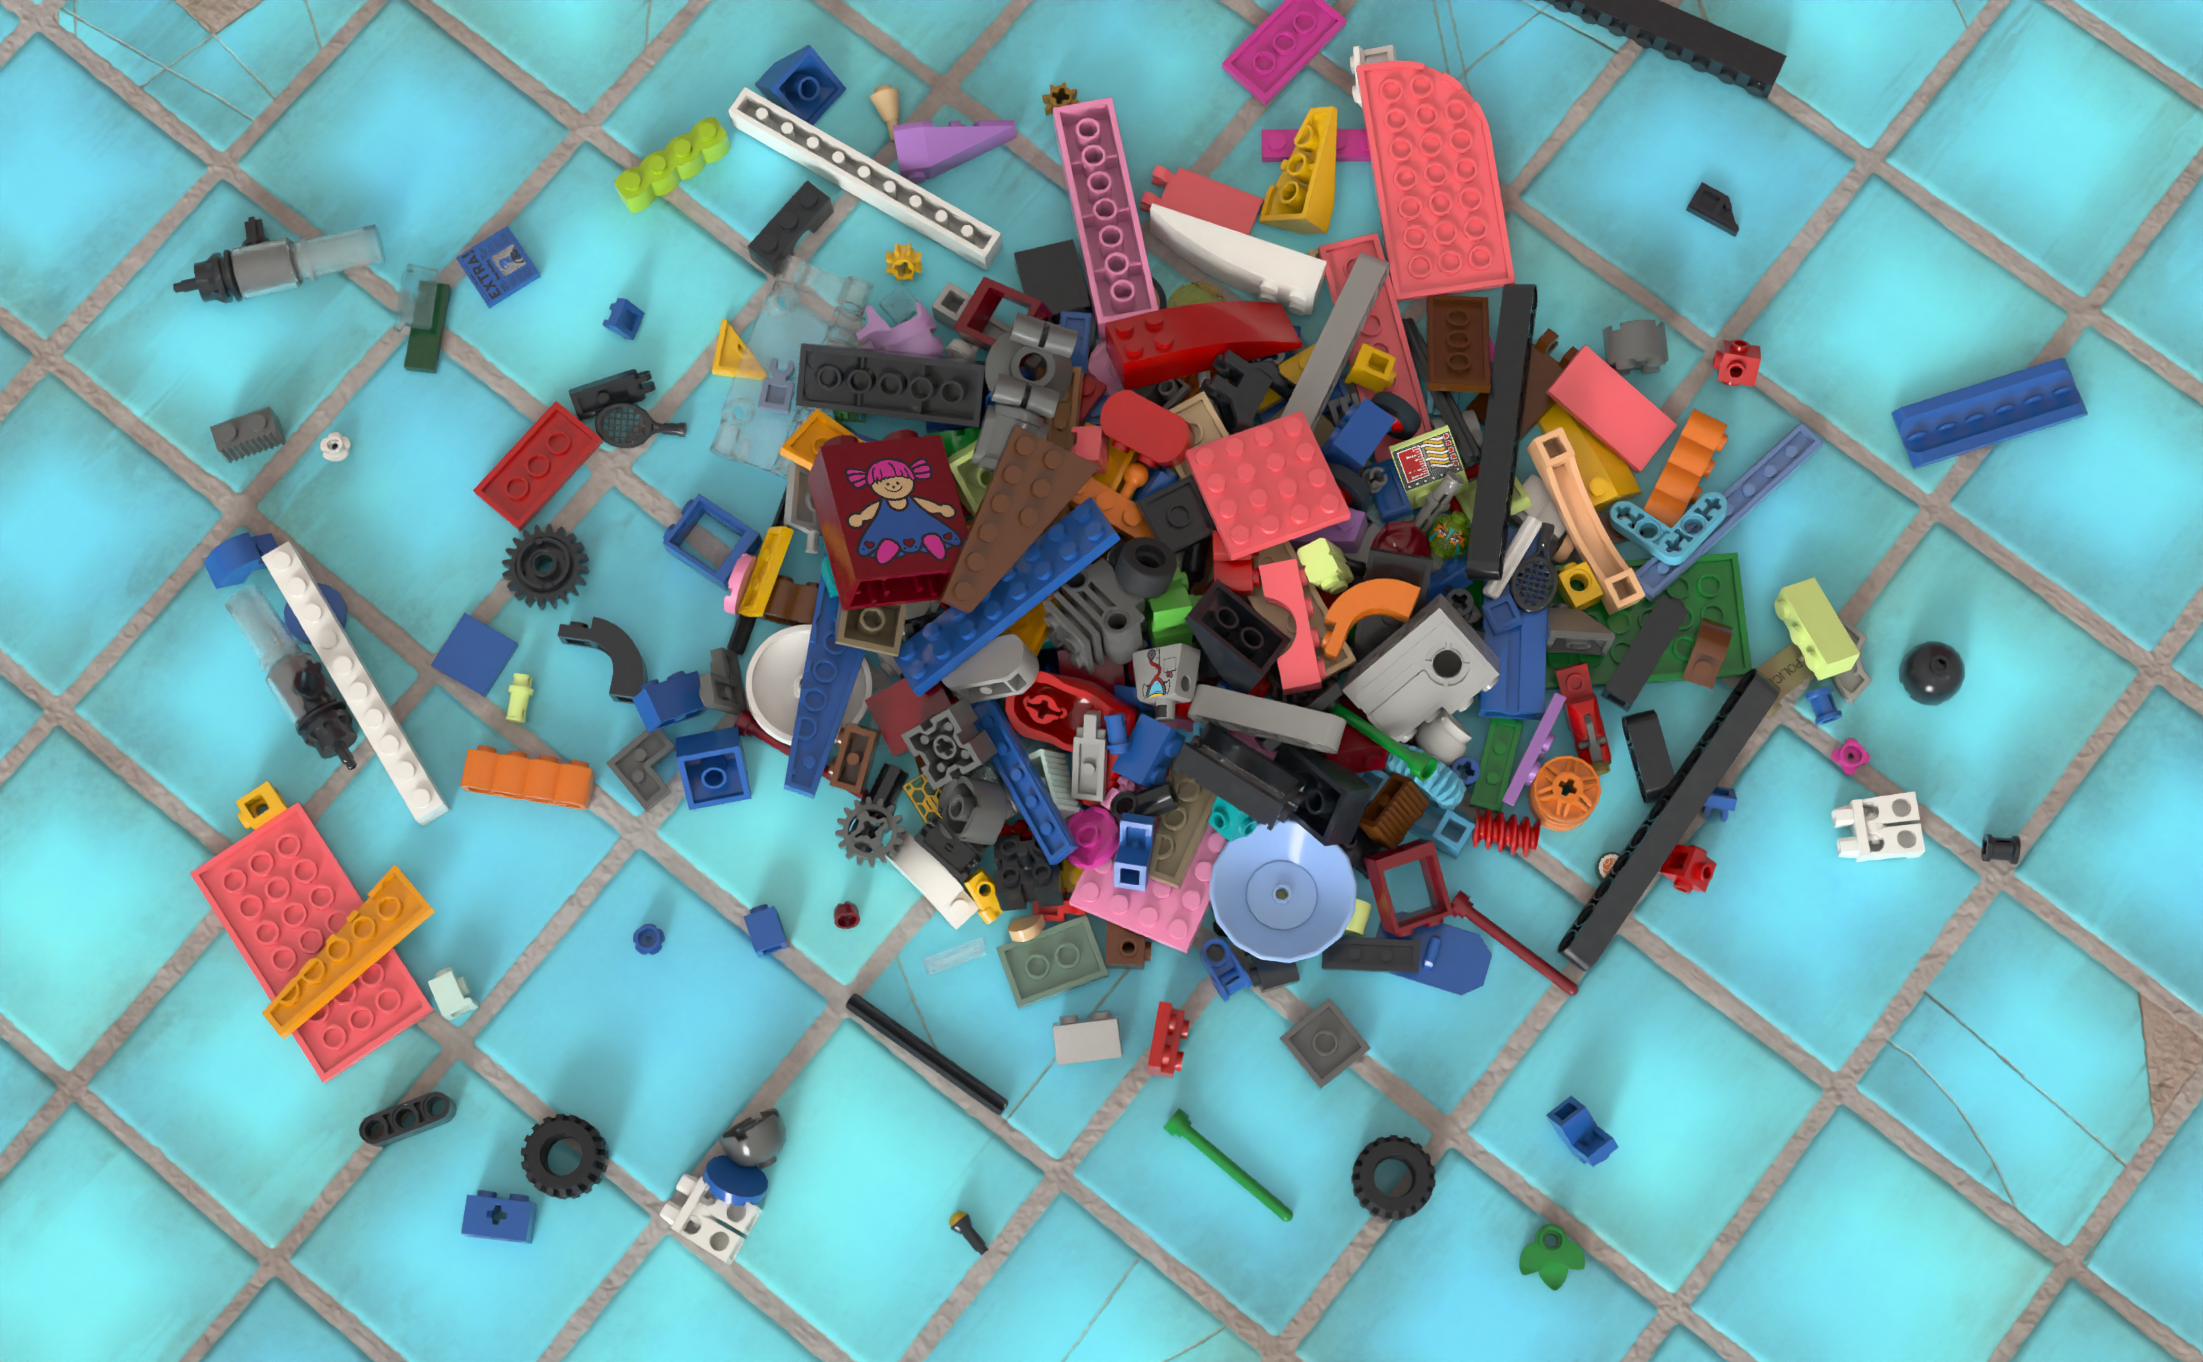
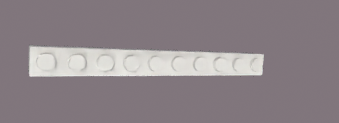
M743 88L728 110L734 127L987 271L1002 249V236L997 230L748 88Z
M288 541L262 556V560L415 820L422 826H425L450 811L443 796L297 549Z

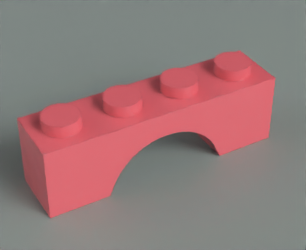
M1296 558L1259 566L1266 603L1285 609L1293 617L1297 626L1296 637L1292 646L1286 653L1277 658L1284 695L1322 688L1321 679L1327 678L1323 659H1316L1314 648L1321 647L1317 628L1310 629L1308 617L1314 616L1311 597L1304 598L1302 586L1308 585L1307 576L1304 571L1305 566L1298 568Z

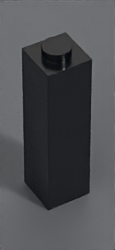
M1662 595L1600 696L1623 710L1629 711L1689 613V610L1684 608L1683 602L1672 596L1667 598Z

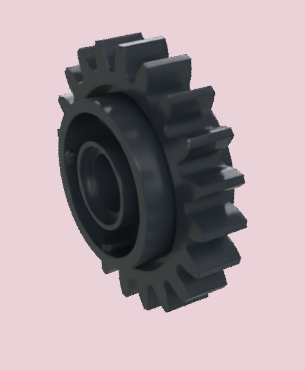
M551 524L547 525L545 532H542L540 527L535 525L534 535H530L524 529L523 536L525 539L523 541L517 538L512 539L517 548H506L505 551L511 559L503 560L502 564L510 570L505 571L502 575L505 580L510 581L507 584V588L510 592L516 591L514 596L518 601L526 597L525 603L530 608L537 601L540 610H544L547 602H550L551 606L557 609L558 599H562L565 604H569L567 594L571 593L574 596H579L575 586H586L587 583L580 575L590 573L588 567L582 565L589 561V557L587 554L581 553L585 547L582 542L575 543L577 537L574 533L566 537L564 527L561 526L555 533ZM553 562V566L548 572H539L541 564Z

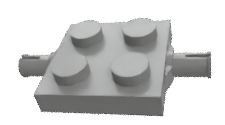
M795 463L788 466L784 526L799 529L806 533L807 543L805 552L816 554L819 553V536L822 535L808 483L810 470Z

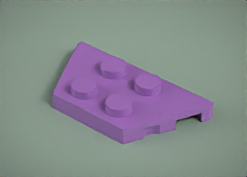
M1556 692L1554 693L1502 799L1503 802L1514 806L1523 786L1530 787L1542 764L1536 761L1537 757L1544 759L1555 737L1550 731L1566 697Z

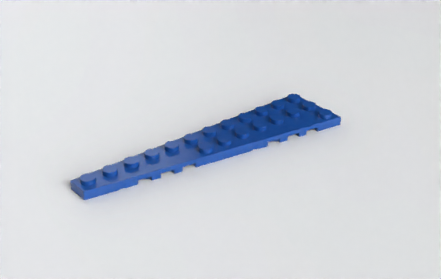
M850 431L863 442L879 441L868 436ZM822 573L783 788L814 799L867 651L835 644V622L840 599L839 596L830 598Z

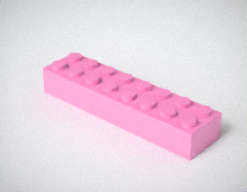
M1112 97L1053 108L1054 129L1099 340L1106 339L1105 323L1158 310Z

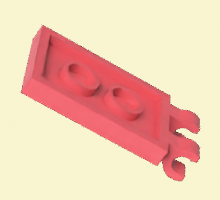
M1156 165L1151 183L1164 187L1165 190L1161 199L1155 194L1145 191L1140 202L1142 204L1140 209L1150 213L1151 205L1154 203L1250 235L1263 204V199L1180 167L1175 175L1165 167Z

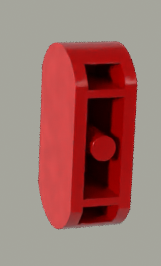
M1122 390L1113 394L1102 407L1100 423L1104 434L1113 440L1111 446L1128 454L1130 449L1139 453L1138 460L1152 468L1156 464L1165 468L1178 466L1186 460V451L1194 447L1195 436L1190 423L1131 390Z

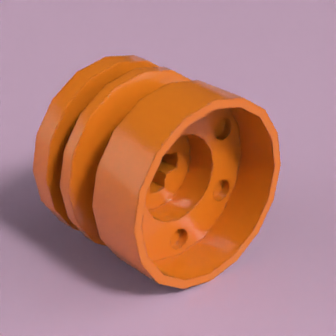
M1573 756L1555 757L1547 761L1540 768L1531 783L1527 795L1529 810L1535 820L1537 818L1541 819L1543 827L1556 832L1571 831L1583 825L1597 806L1601 794L1600 779L1594 768L1583 759ZM1565 785L1571 788L1567 796L1561 794L1562 788Z

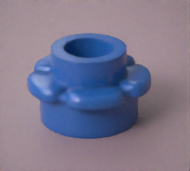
M654 924L643 925L633 935V942L636 943L635 948L643 955L658 953L662 949L661 944L665 941L663 931L657 929ZM647 937L652 938L650 943L646 942Z

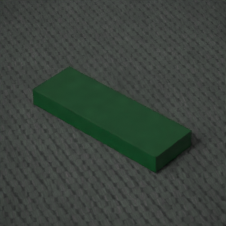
M419 281L404 368L408 371L436 374L451 293L449 284Z

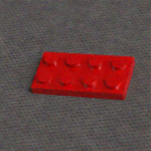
M555 401L476 486L473 492L521 532L603 443V440L560 403Z

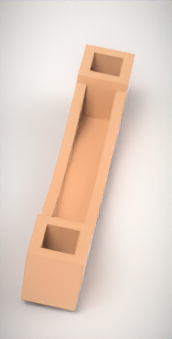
M1557 428L1533 439L1528 445L1527 450L1582 562H1587L1604 593L1601 600L1609 616L1638 603L1646 595L1632 567H1628L1613 545L1592 505L1574 457L1576 454L1563 428Z

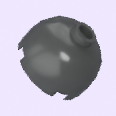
M776 1108L760 1112L761 1119L749 1117L722 1134L723 1138H719V1142L733 1162L745 1167L758 1165L760 1169H764L777 1161L775 1155L783 1149L786 1141V1128Z

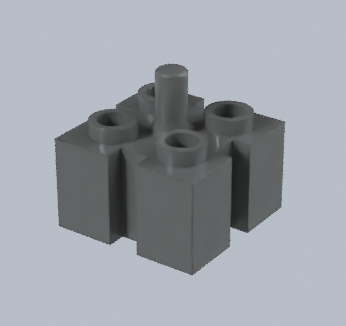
M966 697L947 706L939 713H935L918 722L901 735L913 757L920 754L926 763L921 770L933 790L954 780L961 773L965 774L982 765L998 752L986 730L979 733L973 724L978 717Z

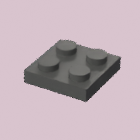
M1331 998L1327 999L1279 1038L1320 1090L1371 1049Z

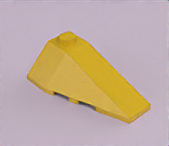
M1336 107L1310 108L1294 139L1296 146L1289 160L1284 159L1279 167L1283 171L1276 185L1271 184L1266 192L1259 218L1260 223L1303 235L1326 234L1328 232L1335 195Z
M1557 402L1537 423L1542 435L1557 428H1563L1576 454L1574 457L1579 473L1596 513L1612 507L1616 502L1626 501L1642 493L1629 466Z

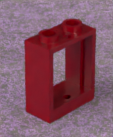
M983 277L953 329L965 342L989 352L997 339L982 332L1002 298L1030 309L1027 313L1028 316L1050 322L1053 314L1042 301L987 277ZM1026 354L1022 357L1019 366L1023 367L1027 358L1032 354Z
M1420 838L1399 845L1394 850L1388 849L1364 858L1384 931L1396 934L1397 937H1403L1413 934L1415 932L1414 928L1425 924L1426 927L1441 924L1444 922V917L1453 914L1434 841ZM1419 859L1431 906L1396 918L1384 871Z

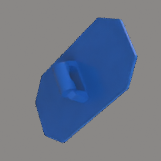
M1401 911L1395 914V916L1398 918L1409 913ZM1380 921L1375 939L1420 940L1419 974H1390L1458 995H1464L1484 985L1492 954L1479 934L1441 923L1431 927H1426L1424 924L1414 928L1415 932L1413 934L1397 937L1396 934L1384 931Z

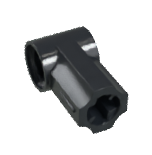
M1168 780L1134 794L1128 791L1118 793L1110 803V810L1120 821L1123 812L1127 813L1130 809H1132L1129 812L1131 814L1156 817L1178 809L1180 803L1173 784Z

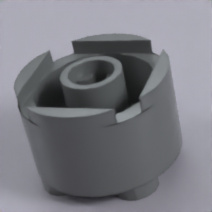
M1655 320L1627 321L1620 323L1621 329L1612 331V326L1603 330L1606 363L1621 376L1629 375L1630 370L1641 369L1642 374L1657 373L1660 371V366L1665 365L1669 361L1665 324L1662 321L1658 326H1656Z
M960 776V778H955L948 782L940 794L938 808L942 809V819H938V825L942 834L949 839L993 845L997 841L1005 819L1011 814L1012 805L1009 800H1006L1005 793L998 783Z

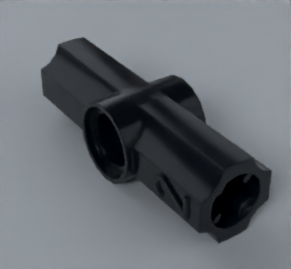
M884 763L870 793L867 792L864 795L860 804L865 805L866 798L870 797L872 803L876 805L881 798L884 799L885 809L890 805H894L896 811L895 804L909 778V774L892 764ZM868 812L870 817L876 819L884 817L876 812ZM857 817L849 832V835L851 834V832L855 831L858 826L859 821ZM871 826L865 827L866 833L862 836L868 835L870 839L876 837L875 831L878 828L872 829ZM864 845L856 846L862 852H872L870 847Z

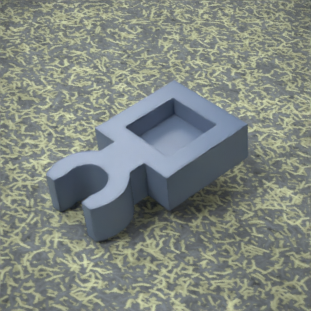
M773 358L770 363L773 379H763L758 408L760 411L790 415L795 383L787 380L794 375L795 367L793 361H789L788 368L785 371L777 370L778 360Z

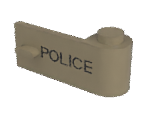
M1793 642L1757 668L1760 673L1780 687L1777 699L1765 716L1770 718L1782 708L1779 701L1814 674L1807 667L1805 657L1800 648Z

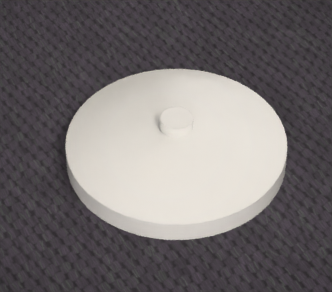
M812 625L788 627L767 638L754 653L746 674V699L754 719L766 733L790 746ZM865 657L834 743L837 742L841 727L845 728L846 724L851 722L860 724L868 710L865 700L872 695V677Z

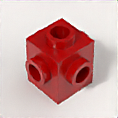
M1740 339L1732 341L1723 340L1721 351L1715 350L1712 368L1717 369V380L1729 386H1739L1741 384L1754 387L1761 361L1760 346L1750 345L1748 342Z
M1677 844L1662 865L1660 873L1674 883L1673 887L1683 893L1690 894L1692 890L1705 893L1717 864L1706 856V850L1695 845L1684 846Z

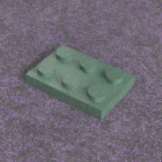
M1087 915L1045 929L1031 940L1025 942L1012 941L996 947L1018 1009L1109 976Z

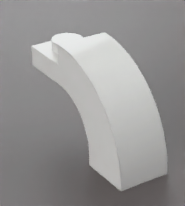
M905 831V834L898 837L903 840L904 845H895L894 847L897 856L893 857L888 854L886 858L957 930L979 907L948 870L914 841L913 836Z

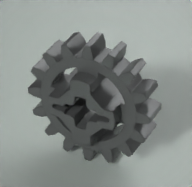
M870 797L866 798L865 805H861L858 800H855V809L853 811L847 807L843 809L847 818L837 819V823L843 829L835 831L836 837L844 838L838 846L840 850L849 849L845 855L848 860L857 856L858 866H861L864 860H868L870 867L874 868L875 860L880 859L885 865L887 864L886 855L897 856V852L894 849L895 845H904L903 840L898 838V835L905 834V828L897 826L903 820L902 816L896 815L893 817L892 814L895 811V806L890 805L885 809L884 799L880 798L876 805L872 803ZM868 812H876L884 817L876 819L870 817ZM857 817L859 821L858 826L849 835L850 826ZM865 827L878 828L875 831L876 837L870 839L868 835L862 836L866 833ZM892 830L891 839L884 847L882 844L885 834ZM864 845L870 847L873 853L862 852L856 846Z

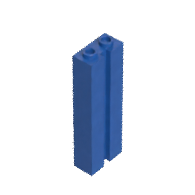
M1510 525L1508 529L1506 550L1508 549L1509 545L1511 544L1512 540L1518 532V530H1512V528H1510ZM1540 530L1522 560L1536 552ZM1547 548V556H1548V558H1549V548ZM1539 565V569L1543 570L1544 566ZM1526 568L1525 572L1529 573L1530 569ZM1532 570L1531 573L1536 574V570ZM1530 576V579L1534 580L1535 576ZM1537 577L1536 581L1540 582L1541 578ZM1516 579V582L1521 583V579ZM1543 579L1542 582L1547 583V579ZM1482 580L1481 606L1493 601V599L1483 594V589L1488 582ZM1510 580L1500 597L1510 593ZM1523 580L1522 584L1527 585V581ZM1535 583V587L1539 588L1540 584ZM1541 585V588L1545 589L1546 585ZM1522 586L1521 590L1525 591L1526 587ZM1528 588L1527 591L1532 592V588ZM1534 589L1533 593L1538 594V590ZM1540 590V594L1544 595L1545 591ZM1520 592V595H1519V596H1523V597H1524V594H1525V593ZM1526 593V597L1530 598L1531 594ZM1533 595L1532 599H1537V596ZM1539 597L1538 600L1543 601V597ZM1525 599L1524 603L1529 604L1530 600ZM1531 601V604H1530V605H1534V606H1535V603H1536V602ZM1547 608L1537 614H1527L1519 610L1524 620L1523 624L1496 636H1493L1481 611L1480 629H1485V643L1500 658V675L1497 676L1499 681L1490 690L1478 692L1477 717L1523 720L1542 719L1545 709Z

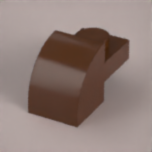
M1702 617L1682 675L1683 680L1713 689L1730 644L1733 627Z

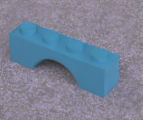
M1381 770L1357 773L1359 777L1374 788L1366 808L1391 777ZM1428 805L1422 817L1415 821V824L1411 826L1408 832L1418 838L1434 841L1437 849L1457 859L1475 824L1449 809Z

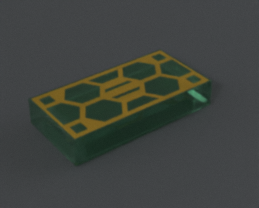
M924 773L902 785L904 792L925 824L934 813L942 819V809L938 808V801L942 790L940 787L933 790Z

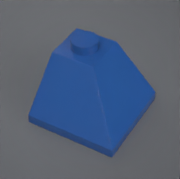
M810 45L775 62L755 83V86L767 100L811 125H814L846 90V87Z

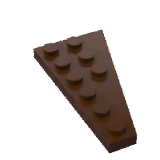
M1016 425L1012 427L939 601L967 614L971 613L1100 466Z

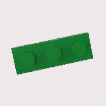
M1491 718L1479 764L1480 775L1474 783L1469 807L1479 808L1484 811L1490 809L1492 813L1496 814L1502 810V799L1507 790L1523 722L1513 719Z

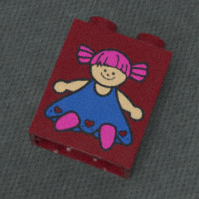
M904 429L892 432L880 441L859 442L857 437L852 435L836 436L826 441L819 447L808 476V483L842 611L939 600L968 533L941 435L919 437L916 431Z

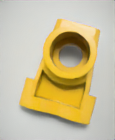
M979 868L969 875L963 883L966 886L967 892L973 897L979 907L977 913L986 924H989L997 919L1003 911H1001L995 895L994 880L982 868ZM987 884L985 891L979 893L980 886Z

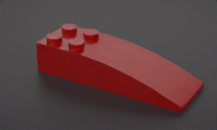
M1256 301L1198 303L1165 308L1105 323L1106 351L1124 390H1131L1216 369L1211 365L1217 354L1224 355L1227 350H1231L1245 361L1302 348V342L1281 303Z

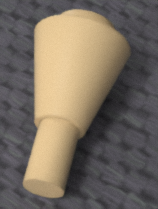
M882 85L874 89L870 99L884 123L887 124L891 142H895L893 125H899V90L892 88L891 85Z

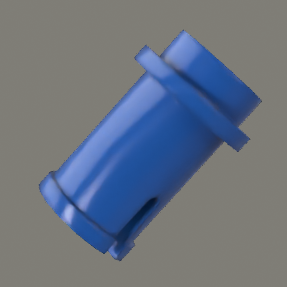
M1124 713L1104 716L1109 741L1106 749H1110L1111 755L1129 752V746L1132 745L1131 741L1127 739Z

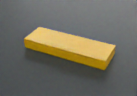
M786 526L768 528L740 603L739 614L746 617L763 616L794 530Z

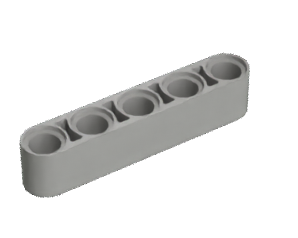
M1204 684L1196 686L1194 698L1187 715L1190 719L1203 724H1207L1210 721L1220 728L1331 754L1338 752L1346 725L1345 719L1333 714Z

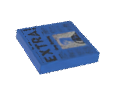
M508 226L456 257L489 309L541 277Z

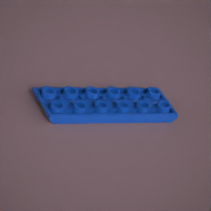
M2059 358L1901 407L1893 411L1891 415L1914 470L2087 416L2088 412L2077 390L2066 359Z

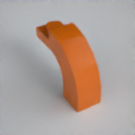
M1374 579L1359 583L1345 591L1332 604L1325 616L1324 625L1332 627L1334 630L1328 629L1322 641L1321 647L1326 649L1324 658L1335 663L1337 662L1350 629L1364 617L1386 615L1408 624L1419 598L1421 588L1395 579Z

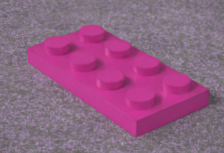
M1285 0L1222 63V69L1266 106L1346 26L1347 20L1324 0Z

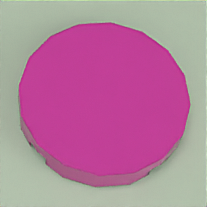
M1092 806V809L1085 811L1081 809L1066 820L1067 826L1079 845L1075 851L1066 857L1072 865L1081 869L1095 868L1105 863L1115 853L1120 843V826L1116 818L1107 809Z

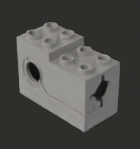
M1440 593L1411 617L1408 624L1404 623L1345 673L1342 691L1359 709L1361 708L1367 714V718L1376 728L1397 742L1406 743L1417 733V726L1423 721L1430 723L1441 713V706L1450 715L1456 710L1463 712L1474 702L1473 696L1479 691L1483 690L1486 692L1499 681L1497 676L1500 675V658Z

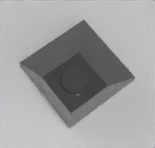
M1555 604L1552 608H1547L1546 652L1607 655L1615 640V633L1580 609H1571V606L1568 604Z

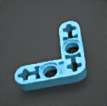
M1718 492L1704 494L1672 528L1629 501H1619L1612 505L1610 509V524L1614 530L1663 563L1675 566L1683 563L1725 519L1727 515V500ZM1715 505H1718V506H1719L1718 510L1715 509V508H1713V509L1707 514V506H1709V507H1714ZM1618 514L1621 516L1629 514V519L1624 517L1620 520L1618 519ZM1696 523L1702 527V530L1699 533L1690 534L1684 528L1688 524ZM1644 528H1653L1657 531V535L1653 538H1644L1640 535V531ZM1679 544V552L1675 550L1671 553L1668 552V547L1674 549Z

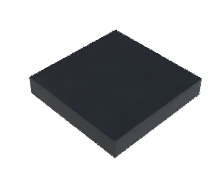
M1192 474L1136 502V507L1153 537L1165 543L1173 550L1174 554L1213 536V530H1217Z

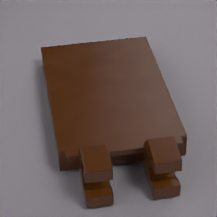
M1548 329L1538 339L1536 345L1532 343L1520 441L1556 403L1545 392L1579 351L1572 346L1563 355L1560 362L1549 356L1558 346L1556 340L1559 337L1551 329ZM1479 393L1466 407V411L1472 409L1475 412L1478 422L1484 427L1489 393Z

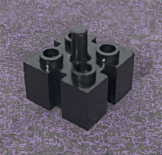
M1033 833L1032 840L1021 841L1019 834L998 836L997 841L994 843V860L998 871H995V895L1001 911L1027 909L1028 901H1037L1039 907L1065 905L1064 880L1061 871H1064V861L1062 860L1057 865H1050Z

